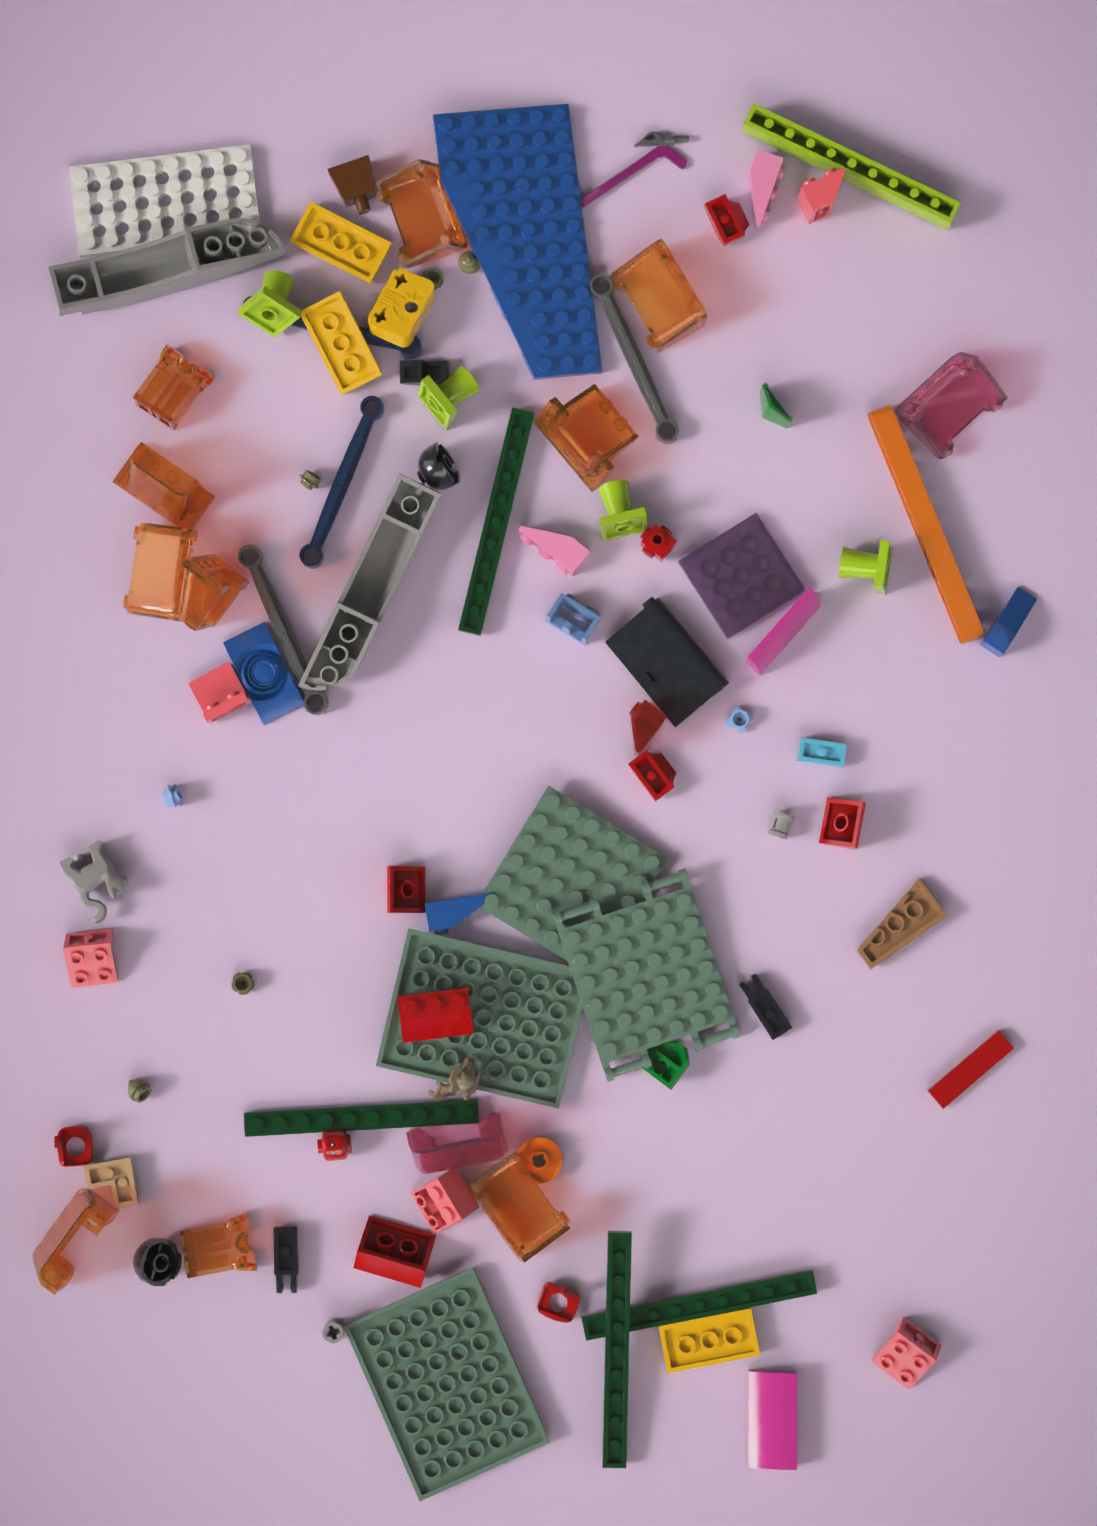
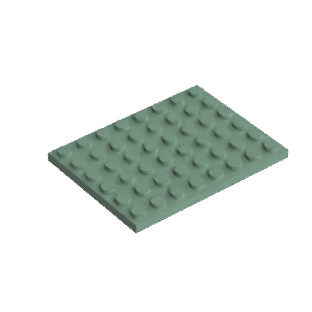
M408 928L376 1066L450 1083L448 1078L458 1063H462L461 1070L464 1069L465 1058L469 1057L474 1060V1075L476 1073L481 1074L477 1090L559 1109L582 1011V1004L570 967ZM468 987L473 1034L403 1043L397 996Z
M473 1267L343 1325L419 1501L550 1443Z

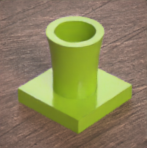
M279 270L266 272L263 275L262 289L239 306L237 314L275 338L298 320L302 313L301 309L287 301L294 287L292 277Z
M460 366L439 386L436 385L429 375L421 380L417 396L444 430H447L453 425L457 414L454 406L479 393L480 390L471 373L463 366Z
M614 480L598 488L608 516L599 518L602 542L645 531L647 528L645 507L632 509L629 481Z
M880 540L878 554L858 551L843 546L839 578L875 579L874 588L876 593L886 595L892 556L890 541Z

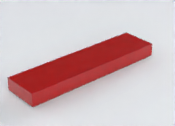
M997 1030L927 1090L928 1093L944 1109L1011 1052L1014 1047Z

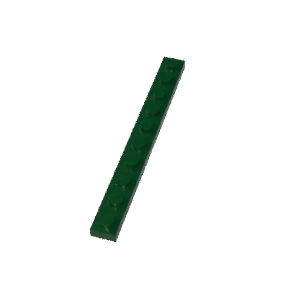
M512 407L458 628L460 632L477 636L482 634L535 415L534 412Z
M478 1099L244 1113L245 1137L320 1133L326 1130L338 1129L355 1131L479 1123Z
M608 1231L602 1468H626L631 1231Z
M810 1269L630 1306L629 1332L817 1294L813 1270ZM606 1311L581 1316L586 1341L605 1337Z

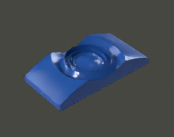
M265 622L223 642L263 725L304 706V700Z

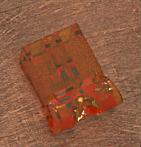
M166 344L161 353L159 363L156 364L133 396L136 406L175 431L198 397V394L213 382L215 375L200 365L186 362L182 353Z
M248 1212L239 1214L226 1221L186 1227L179 1231L187 1278L230 1270H257L255 1253L247 1242V1237L251 1230Z

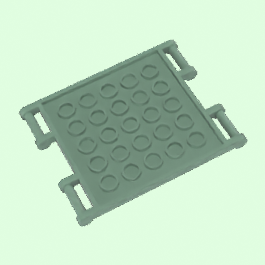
M685 868L678 870L676 874L649 883L648 881L641 882L645 901L604 915L601 913L597 898L591 899L589 903L559 912V910L552 912L608 1082L615 1080L614 1077L643 1067L645 1069L652 1067L647 1049L690 1035L697 1052L703 1050V1047L731 1037L733 1039L741 1037ZM681 882L683 888L653 898L651 891ZM593 911L595 918L564 928L563 921ZM725 1022L728 1023V1029L699 1038V1031ZM637 1052L640 1053V1059L614 1068L610 1067L609 1062Z

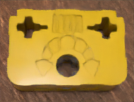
M399 268L398 271L394 269L368 315L370 333L397 346L408 347L435 300L434 283L406 269Z

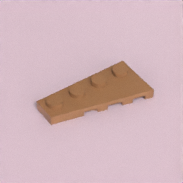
M918 878L879 926L875 928L857 949V952L869 969L872 970L943 920L947 915L921 879Z

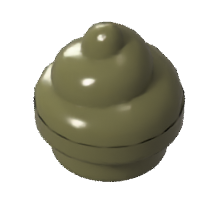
M466 251L460 255L458 264L461 271L466 274H474L480 269L481 266L472 251Z
M145 1079L129 1080L128 1093L133 1101L140 1103L150 1096L152 1089Z

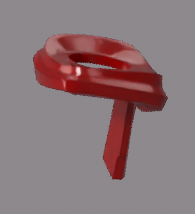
M65 1127L58 1132L57 1136H54V1147L57 1148L60 1165L63 1167H74L91 1163L93 1158V1141L88 1127ZM73 1137H79L84 1141L85 1149L80 1155H72L67 1150V1143Z
M546 1282L539 1296L537 1311L557 1322H571L578 1309L580 1295L572 1288L553 1282ZM557 1293L562 1294L568 1302L567 1307L560 1312L552 1310L549 1305L550 1297Z

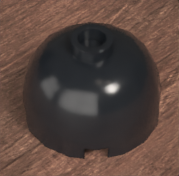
M438 442L422 452L418 461L419 471L417 475L423 484L427 483L431 488L442 490L460 483L458 470L453 471L452 464L455 463L442 444L438 445Z
M151 1238L144 1241L136 1249L133 1257V1266L140 1280L153 1286L167 1285L165 1283L177 1277L181 1269L182 1256L181 1253H178L175 1247L177 1245L174 1242L164 1238Z

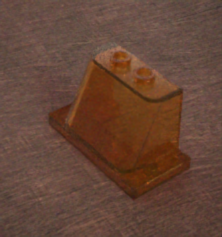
M595 384L564 405L555 396L546 404L534 421V424L591 492L599 488L615 468L610 461L639 437L627 420L621 416L612 402L606 398Z
M142 442L136 447L112 481L115 485L188 535L215 498L214 495L203 488L198 480Z
M215 554L189 557L182 564L187 569L179 617L194 631L214 627L240 591L244 590L250 582Z

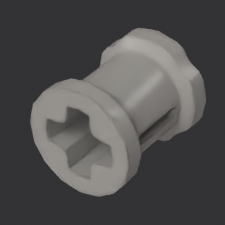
M775 811L774 823L768 834L788 839L787 832L791 821H794L795 817Z
M338 1319L329 1320L322 1331L323 1338L330 1343L339 1342L345 1333L343 1322ZM331 1326L334 1329H339L337 1336H334L333 1333H328Z

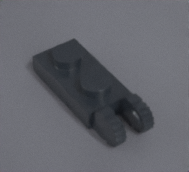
M753 974L751 975L752 981L758 987L760 993L753 996L749 991V987L743 981L739 983V986L748 998L747 1002L771 1039L774 1040L790 1030L792 1026L768 988L765 989L758 976Z
M298 1226L274 1227L276 1292L282 1293L284 1290L282 1275H291L290 1290L291 1293H297V1275L299 1274Z

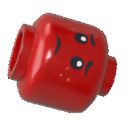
M343 1129L324 1131L322 1139H317L318 1154L323 1153L326 1161L346 1159L348 1153H352L350 1134L347 1135Z

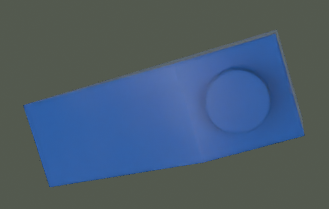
M1017 587L980 645L996 656H1002L1017 635L1037 599Z
M494 892L426 903L425 909L429 932L434 931L435 935L449 933V928L455 927L485 904L486 896L494 894Z

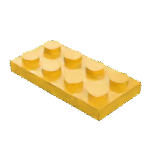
M311 201L289 241L290 244L370 285L392 247L391 242Z
M341 291L302 310L301 318L341 395L383 374Z
M751 1307L658 1326L667 1373L760 1355Z

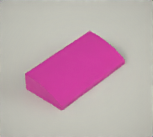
M809 587L747 657L746 664L759 675L764 672L821 607L820 600L813 589Z
M749 1370L748 1467L797 1470L796 1371Z

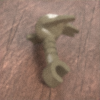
M466 1057L464 1069L462 1070V1063H458L448 1078L450 1084L446 1085L437 1080L438 1088L436 1092L430 1089L428 1091L429 1095L437 1100H441L446 1094L454 1092L458 1094L465 1093L464 1100H468L476 1092L481 1076L480 1073L474 1075V1060Z

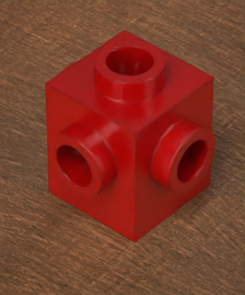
M655 524L652 529L648 526L642 533L640 538L643 540L640 545L643 547L642 552L649 558L656 557L659 561L663 562L676 546L677 540L671 536L672 532L664 525L659 527ZM654 540H659L660 543H659V544H656V543H654L653 541H654Z

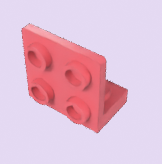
M229 662L189 683L194 696L204 712L203 716L209 724L251 702Z
M112 928L66 934L63 950L71 987L116 983L118 981L112 951L114 938Z
M903 1317L898 1322L894 1335L873 1357L872 1362L906 1388L910 1389L936 1362L942 1345Z

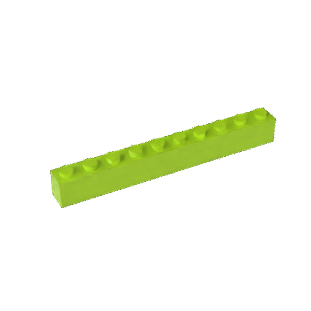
M753 103L743 123V133L824 172L836 168V170L844 168L843 181L945 230H948L961 202L757 104Z

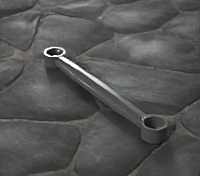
M598 274L590 282V290L593 297L601 300L630 371L657 423V439L663 444H671L678 437L679 427L675 421L668 419L639 348L612 296L613 282L611 278L605 274ZM598 280H605L609 283L610 290L605 294H598L593 289L594 283ZM662 425H672L676 429L674 437L671 439L662 438L659 435V428Z
M245 545L239 550L238 560L243 567L249 569L276 636L300 683L307 668V663L280 602L261 566L263 560L261 551L254 545ZM248 549H254L259 554L255 564L248 565L243 562V554ZM302 688L305 694V709L312 715L323 714L328 708L326 696L321 692ZM318 695L324 700L323 708L318 712H313L308 707V700L311 696Z

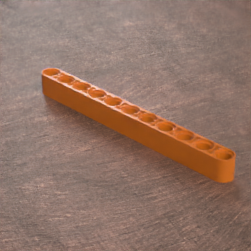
M888 404L868 412L870 425L959 642L965 644L983 637L982 625L892 406Z

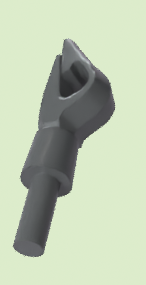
M652 131L636 143L634 147L674 145V143L689 142V136L674 137V135L661 137L657 132ZM650 136H655L656 138L650 141L646 140Z

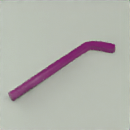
M658 146L582 197L580 200L581 206L584 208L660 157L670 160L682 170L686 167L687 161L673 149L667 146Z

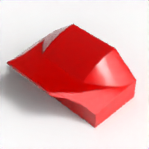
M726 194L704 204L710 223L723 246L745 236V230L750 224L739 203L728 200Z
M646 750L628 763L634 775L655 802L674 788L673 781L676 771L662 753H650Z

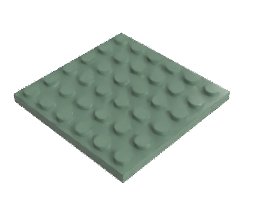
M548 785L483 893L494 892V894L486 896L485 904L480 908L567 961L552 912L558 910L562 912L589 903L594 898L598 900L602 915L639 903L644 898L640 883L654 881L668 858ZM593 911L563 921L564 928L595 918Z

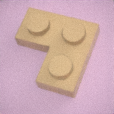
M132 1157L84 1166L87 1188L92 1189L111 1185L115 1208L139 1204Z

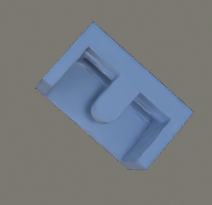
M561 593L547 614L545 621L585 645L601 617L598 616V612L590 606L584 607L579 604V600L573 595ZM561 606L589 622L590 626L587 631L581 630L557 615Z

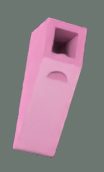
M759 149L756 152L749 173L755 227L760 228L762 221L767 222L771 210L767 208L769 200L774 201L778 188L774 187L776 180H781L785 171V166H782L784 158Z
M525 526L519 528V534H521L519 538L528 546L532 544L539 549L538 554L547 561L551 558L556 562L557 565L555 567L564 575L569 573L573 576L590 555V551L571 536Z

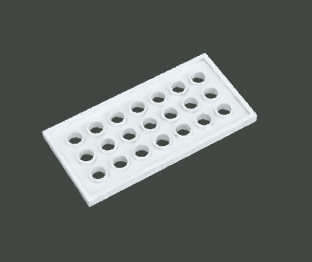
M250 144L69 167L80 258L101 256L183 231L187 227H192L187 226L184 222L185 218L189 215L197 217V222L193 225L197 226L210 223L207 221L210 213H218L220 215L218 221L231 219L230 213L233 210H240L242 212L241 218L255 220L260 224ZM229 165L237 168V172L233 176H228L224 173L225 168ZM206 168L213 169V177L209 179L203 178V170ZM183 171L192 173L191 179L186 182L181 181L179 176ZM160 174H167L169 180L165 184L157 183V177ZM137 177H145L146 184L144 186L136 187L134 185ZM116 179L124 182L123 187L119 190H114L111 187L112 182ZM93 182L101 184L100 190L96 193L89 191V186ZM235 187L240 190L236 198L227 196L230 188ZM209 190L217 193V197L213 201L205 199V193ZM186 193L193 194V202L189 204L183 203V195ZM163 196H169L172 199L170 205L166 207L161 206L159 201ZM140 199H147L149 205L145 209H138L137 202ZM117 202H125L126 208L124 211L116 212L114 210ZM96 204L103 206V212L99 215H94L91 212L92 207ZM166 218L174 220V225L170 229L162 227V222ZM143 221L151 222L149 231L143 232L139 229ZM120 224H127L129 226L126 234L121 235L117 233V227ZM97 227H105L106 233L103 237L94 236V230Z

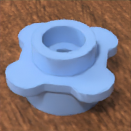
M735 706L732 708L731 716L726 719V725L736 728L739 733H744L747 730L748 722L752 721L753 715L750 712L746 713L744 710H741V707Z
M176 784L172 786L167 785V789L163 790V798L167 806H182L183 794L181 789Z

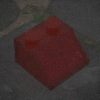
M644 700L642 704L637 702L629 713L631 716L629 723L633 752L637 757L667 718L664 713L647 700Z

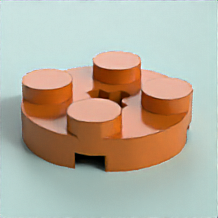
M531 1137L523 1142L517 1151V1169L520 1175L530 1183H547L555 1179L562 1168V1152L558 1145L547 1137ZM543 1154V1159L546 1163L544 1165L540 1164L538 1167L535 1166V1160L532 1159L533 1156Z

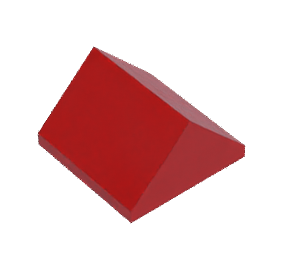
M827 797L819 843L852 850L858 849L866 802Z
M387 866V913H425V867Z

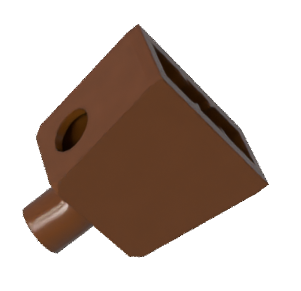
M369 155L327 169L329 177L346 207L356 205L359 215L366 214L372 210L368 200L376 197Z

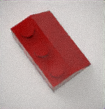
M468 987L397 996L403 1043L473 1034Z
M369 1215L353 1268L421 1288L436 1235Z

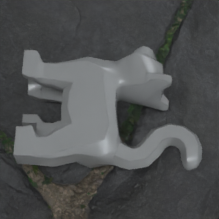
M96 841L89 845L93 863L84 867V857L80 853L73 859L68 857L59 863L65 875L73 882L83 905L87 908L97 909L98 914L92 918V922L100 923L106 918V905L100 900L90 899L89 893L99 885L106 883L110 896L120 900L119 895L125 892L130 881L127 877L117 874L114 865L102 853V842Z

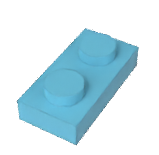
M801 737L797 761L843 768L847 744Z

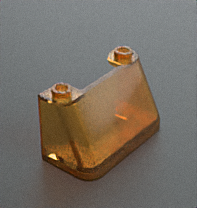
M418 159L374 182L378 200L390 205L404 245L399 248L398 260L403 267L411 268L467 248V239L459 224V220L445 190H443L440 184L438 164Z
M662 239L652 243L612 272L611 280L616 290L621 289L622 292L625 291L647 328L648 336L645 337L651 349L655 348L658 353L706 325L707 314L703 305Z
M141 522L139 526H135L134 540L137 541L129 594L125 595L123 608L127 609L128 614L178 622L185 621L186 611H183L181 603L185 604L186 602L184 596L191 553H193V548L189 547L193 546V542L197 541V530Z
M513 1151L466 1185L520 1262L525 1263L570 1229L568 1226L570 1220L562 1210L558 1212L553 1208L527 1171L526 1165L529 1162L521 1152L517 1154L516 1151Z

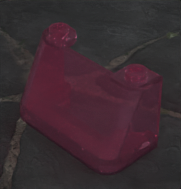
M959 352L949 358L895 409V414L937 459L942 460L952 454L954 447L952 439L981 412L998 411L1008 397L978 356Z
M501 1111L489 1113V1116L484 1117L480 1121V1138L436 1146L435 1137L430 1136L427 1131L421 1130V1127L412 1128L406 1132L415 1165L424 1174L499 1160L508 1151Z

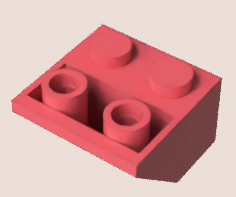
M833 168L823 174L824 177L817 180L811 178L803 183L797 201L808 224L830 215L845 174L844 168L839 170Z
M456 1167L411 1192L434 1234L462 1220L479 1208L478 1203Z

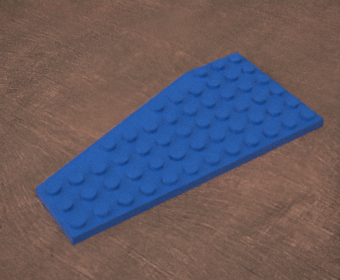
M569 104L433 114L432 120L440 184L443 190H445L462 231L484 272L501 313L513 333L533 380L601 374L602 364L593 294L590 290L591 277Z

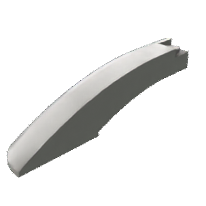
M233 218L187 227L183 231L121 251L48 266V272L59 315L63 316L82 312V315L162 297L203 285L286 254V250L275 232L260 225L258 221L246 218Z
M401 473L398 475L300 680L299 687L315 691L327 690L343 684L356 672L441 496L440 492Z

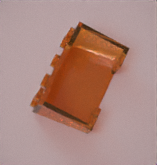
M83 1188L78 1190L32 1254V1261L40 1284L54 1295L63 1290L72 1279L74 1268L68 1260L60 1255L81 1225L98 1236L104 1226L114 1221L120 1210L91 1189ZM88 1218L91 1219L93 1222H95V1223L98 1224V1225H97V1226L91 1225V1224L89 1223Z

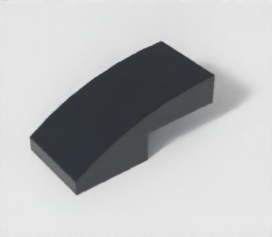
M447 360L400 361V384L420 385L421 380L429 375L436 385H441L449 378V362Z

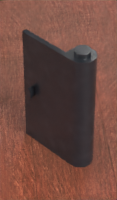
M652 596L642 605L644 609L605 641V643L673 726L677 727L710 698L729 684V681L660 597L655 599Z

